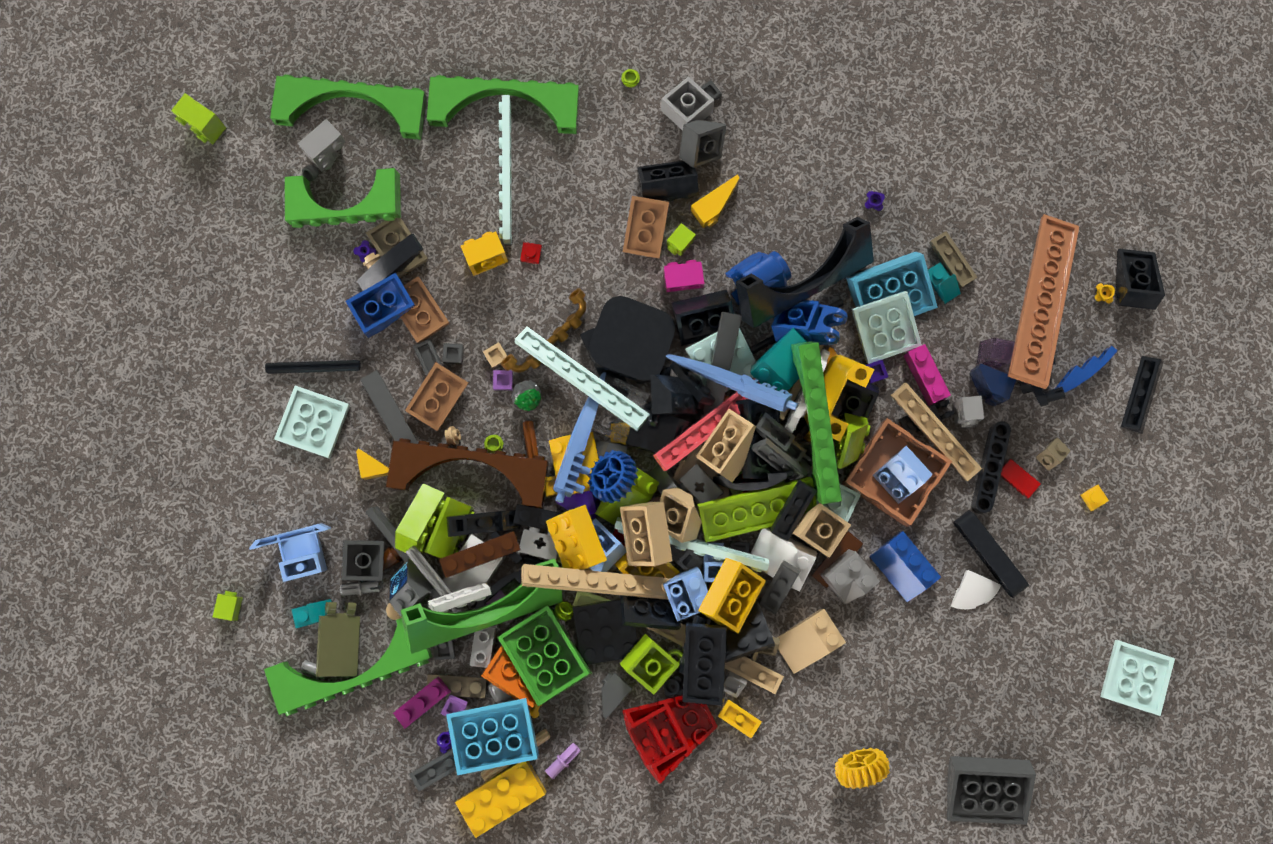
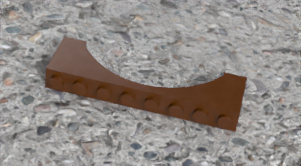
M399 438V441H393L386 487L409 491L410 485L433 467L450 461L472 460L487 464L504 474L519 492L522 498V505L543 508L549 462L543 456H533L532 459L525 458L526 455L514 453V456H509L504 451H495V454L487 453V449L476 448V451H470L465 446H457L454 449L449 448L448 444L438 443L437 446H431L430 442L418 441V444L411 443L409 439Z

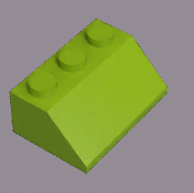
M447 497L424 552L439 558L460 552V548H458L459 543L464 541L466 535L448 537L447 517L474 514V508Z

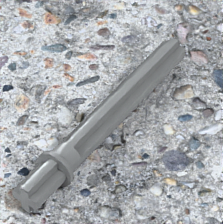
M415 546L410 547L406 554L438 594L444 596L452 593ZM467 607L451 608L453 613L469 611Z

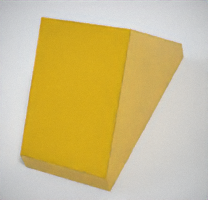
M358 448L356 453L362 479L368 480L388 475L389 468Z

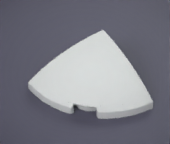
M966 570L960 587L956 590L951 607L974 609L976 606L986 604L994 598L1001 585Z

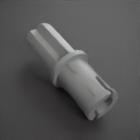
M359 580L357 583L340 585V594L342 596L355 594L362 596L364 593L380 592V585H378L380 582H362Z

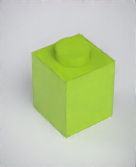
M681 223L667 239V249L674 255L682 256L694 242L696 234Z
M232 591L218 594L213 617L238 621L243 597H238L237 592Z

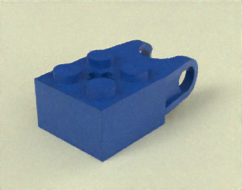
M805 300L791 309L778 314L774 318L771 327L776 342L794 328L807 342H819V345H834L839 342L840 335L837 330L831 327L846 323L848 315L840 308L822 305L819 301ZM834 314L841 315L843 318H837ZM827 335H833L835 338H829Z

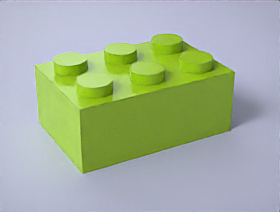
M422 484L395 531L396 549L405 553L412 546H415L419 552L425 550L426 540L428 536H431L445 503L444 492Z

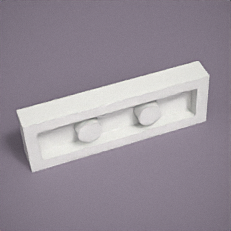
M482 582L430 600L428 604L432 611L447 613L451 608L464 607L469 602L484 600L486 596L492 594L490 587Z

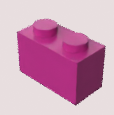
M689 260L685 264L671 262L664 266L666 293L704 288L702 262Z

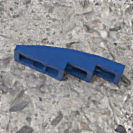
M1110 346L1103 351L1099 358L1096 356L1088 358L1081 368L1077 365L1070 368L1055 389L1062 386L1064 393L1074 389L1099 371L1118 350Z

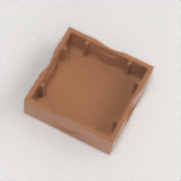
M886 418L842 482V485L861 494L860 497L905 527L912 525L925 505L928 495L940 482L952 461L932 447L919 442L908 431ZM907 446L933 475L925 484L898 504L872 475L901 449Z

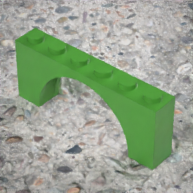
M395 168L377 169L375 181L369 194L359 204L345 210H329L319 206L311 193L310 181L304 176L285 177V221L294 228H302L303 225L317 227L325 223L339 225L340 222L356 224L358 221L364 220L366 222H376L377 219L393 221L395 218H401L400 174Z

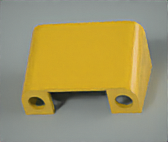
M843 355L833 356L823 373L832 437L839 442L848 427V423L832 415V411L847 379L866 387L874 369ZM806 412L804 418L806 423L809 425L808 415Z

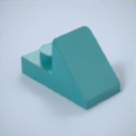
M941 262L928 270L931 284L944 304L961 294L956 275L950 276Z
M331 599L291 609L295 628L319 623V616H325V603L332 602Z

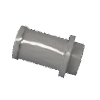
M308 660L302 663L300 670L302 673L315 676L317 680L325 678L316 676L315 663Z

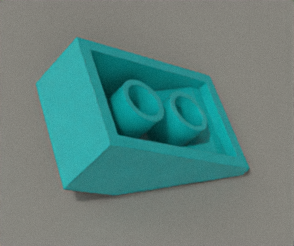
M792 328L751 366L750 374L759 380L760 384L768 383L771 387H777L776 391L782 389L788 391L799 379L793 361L791 344L807 341Z

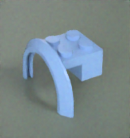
M320 523L254 541L249 549L278 543L283 561L279 563L283 582L317 574L327 570L318 532L329 530L331 527Z

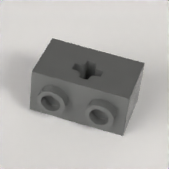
M698 463L679 479L682 482L680 484L682 489L687 493L690 491L695 496L693 500L696 504L713 501L723 493V490ZM703 482L705 484L703 487L704 491H697L695 483L701 484Z

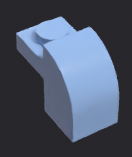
M713 543L720 546H724V543ZM707 554L703 556V579L705 582H713L724 562L712 558L713 556Z

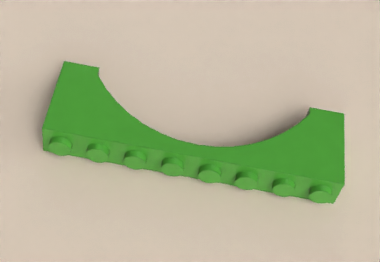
M291 75L276 76L270 119L275 125L293 126L294 122L304 112L321 102L340 97H354L370 101L384 109L399 125L403 138L418 140L422 138L427 97L425 92L419 88L404 89L400 86L392 88L382 84L372 86L363 82L353 84L344 80L334 82L325 78L314 80L306 76L302 78H295Z
M442 75L430 77L427 110L429 126L448 127V122L470 103L488 96L510 95L523 98L540 107L554 121L558 133L577 134L579 85L574 83L557 84L552 81L538 83L534 80L520 82L515 79L502 81L497 78L483 80L479 77L465 79L460 76L446 78Z
M809 341L791 344L793 361L802 386L810 427L813 460L812 479L814 487L817 489L815 493L816 500L821 504L840 502L842 498L819 342Z
M555 558L536 564L539 566L559 567ZM521 584L508 595L487 606L458 613L428 610L422 607L420 603L401 610L405 639L411 654L540 610L547 605L552 606L562 602V590L527 587Z
M402 618L396 620L395 634L384 655L369 670L353 679L339 682L316 680L290 667L288 661L266 668L264 671L278 714L285 713L286 716L297 713V708L304 706L305 709L316 706V701L323 699L326 702L336 698L335 694L339 692L345 695L353 692V687L361 685V688L372 685V680L380 678V681L392 677L391 673L398 671L399 674L409 671V666L417 664L420 667L428 664V659L433 657L431 650L427 648L411 654L405 639Z

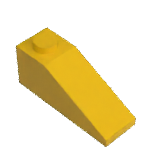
M738 174L691 205L692 214L703 228L706 226L712 227L718 222L717 219L738 185L740 178Z

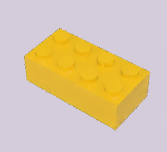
M526 761L512 765L460 797L455 803L474 837L477 838L543 797L547 791L531 763Z

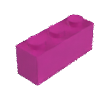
M926 344L910 350L904 355L928 406L951 396Z

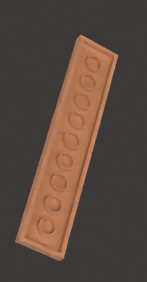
M1045 214L1040 220L1008 377L1043 389L1049 386L1079 226Z

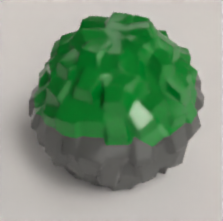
M524 380L515 385L511 397L513 403L519 409L532 411L539 406L542 392L535 382Z

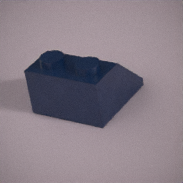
M981 363L969 373L979 396H982L985 403L996 406L1010 399L1017 379L1008 377V374Z

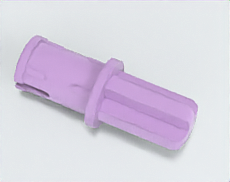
M572 743L561 755H557V759L545 772L552 779H555L565 767H569L568 764L580 753L579 747Z

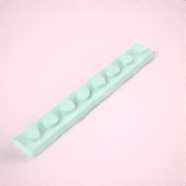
M502 95V102H499V113H502V120H499V131H502V137H499V149H502V155H499V166L502 167V173H499V184L502 185V191H499V202L502 203V209H499V220L502 221V227H499V238L503 239L504 245L512 244L510 95Z
M526 327L515 338V344L636 431L649 418V413L530 328Z
M618 517L614 528L618 529L619 533L624 534L622 519ZM669 535L670 544L675 545L676 549L683 551L690 549L697 555H711L713 559L718 561H724V559L728 558L750 566L752 570L757 572L768 570L769 559L710 542L706 543L699 539L681 543Z

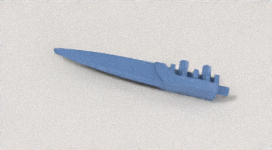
M671 354L666 355L671 361L709 380L738 391L737 393L742 397L781 412H785L788 408L796 411L799 404L791 401L793 394L787 390L776 391L777 387H771L768 383L758 384L759 380H753L745 374L741 376L693 359Z
M603 372L599 377L603 381H605L606 372ZM588 397L575 424L553 490L558 493L555 501L563 503L565 496L571 497L573 491L583 494L585 486L577 484V478L579 473L589 476L591 468L582 465L585 458L582 453L586 448L599 405L590 397Z

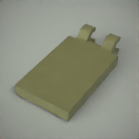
M337 602L325 603V616H319L317 677L357 676L360 616H354L356 603L345 602V613H335Z

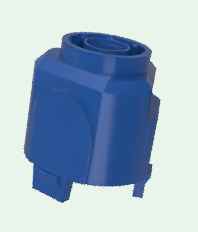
M776 251L770 254L762 252L752 254L725 273L726 277L733 279L735 285L736 281L751 273L762 279L764 285L770 287H787V281L791 279V271L787 263ZM736 289L734 292L731 293V296L739 306V299Z

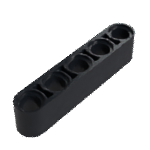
M1005 421L993 424L988 431L980 465L982 469L978 473L971 502L972 510L977 514L990 512L994 506L1011 434V427ZM997 426L1002 428V436L997 433ZM993 445H996L998 447V454H995L992 451ZM988 463L993 464L994 472L988 470ZM984 481L989 483V491L983 488ZM980 500H983L986 504L984 510L979 507Z
M968 510L953 522L957 530L1010 597L1014 598L1029 586L1023 575L972 511Z

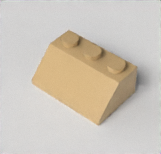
M664 502L621 506L620 513L628 565L657 566L671 562L672 554Z

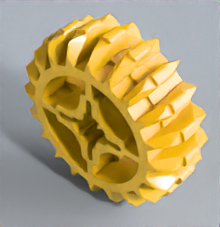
M863 748L862 750L844 754L843 758H839L838 762L835 763V774L840 784L845 786V788H868L870 785H876L877 782H882V779L887 778V775L890 773V764L883 751Z

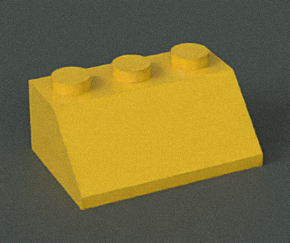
M590 432L586 448L582 453L585 456L582 465L588 468H593L595 466L594 461H599L593 432ZM571 435L549 440L556 478ZM579 473L576 483L585 486L584 492L590 491V486L587 483L590 480L589 477Z

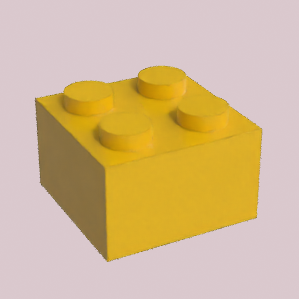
M486 232L481 238L476 240L469 239L461 245L473 276L508 262L497 232Z

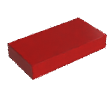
M1009 459L1002 468L1000 477L1027 499L1031 497L1041 484L1012 459Z

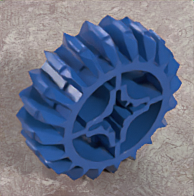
M612 450L609 453L605 452L604 456H599L598 462L594 461L595 466L591 468L592 473L589 474L590 480L587 483L590 486L589 490L597 499L606 503L620 502L621 497L626 498V493L632 492L631 487L636 485L634 480L638 478L636 475L638 469L635 467L636 463L631 456L619 450Z

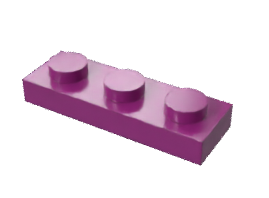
M438 676L393 714L405 729L451 691Z

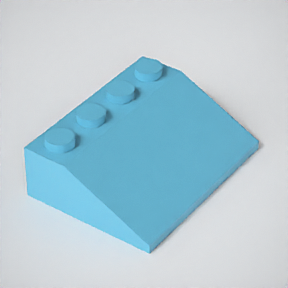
M916 251L846 277L856 308L904 291L908 292L914 316L938 308L924 254Z
M527 698L446 714L457 775L538 759L539 753Z

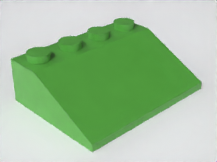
M549 605L497 637L538 706L592 674L553 608Z

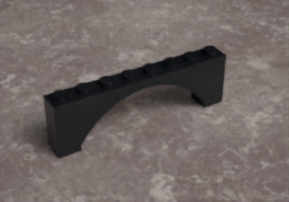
M856 217L844 223L840 238L826 261L812 275L797 284L787 287H770L764 285L763 280L752 273L736 281L742 321L753 328L760 326L769 319L791 309L798 303L807 300V298L873 263L870 222Z

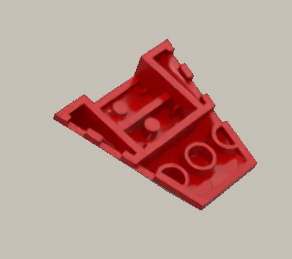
M683 695L622 710L626 729L645 767L659 784L718 727L707 704L683 702Z

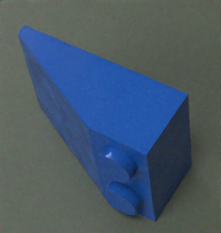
M396 273L346 300L363 333L368 338L387 328L415 306Z

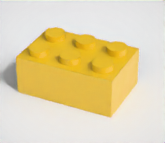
M586 505L566 511L546 521L548 531L551 534L563 568L584 570L607 561Z
M726 558L698 611L720 626H727L728 630L739 634L766 580L744 564Z

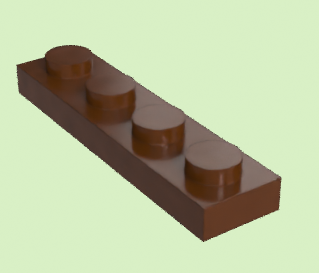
M513 531L441 558L439 561L445 578L520 551L521 548Z

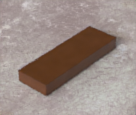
M847 531L830 558L826 557L811 576L823 587L828 588L829 585L820 574L848 549L857 552L863 543Z

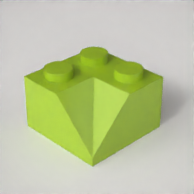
M186 93L171 110L176 116L175 120L183 126L189 125L191 127L190 130L204 143L208 141L213 145L227 128L215 113Z
M646 633L619 663L627 673L653 695L680 665Z

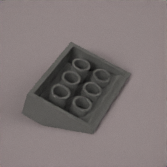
M950 756L947 774V821L1027 825L1036 773L1030 760Z

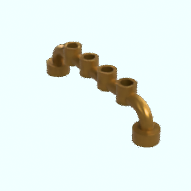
M580 288L574 290L569 296L573 304H579V309L571 314L561 327L554 330L553 335L547 340L552 345L557 341L560 343L564 342L569 336L566 332L571 327L577 329L582 324L580 318L586 311V302L584 300L585 293ZM510 354L502 360L501 366L506 371L511 369L514 372L521 373L530 367L536 369L542 362L530 354L522 365H517V359Z

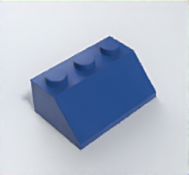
M904 531L898 532L869 556L906 602L927 590L941 578Z

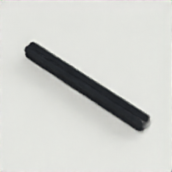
M359 360L265 364V371L268 374L359 371L361 369Z

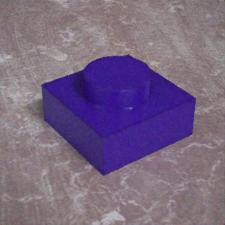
M883 360L866 365L874 369L869 383L888 378Z

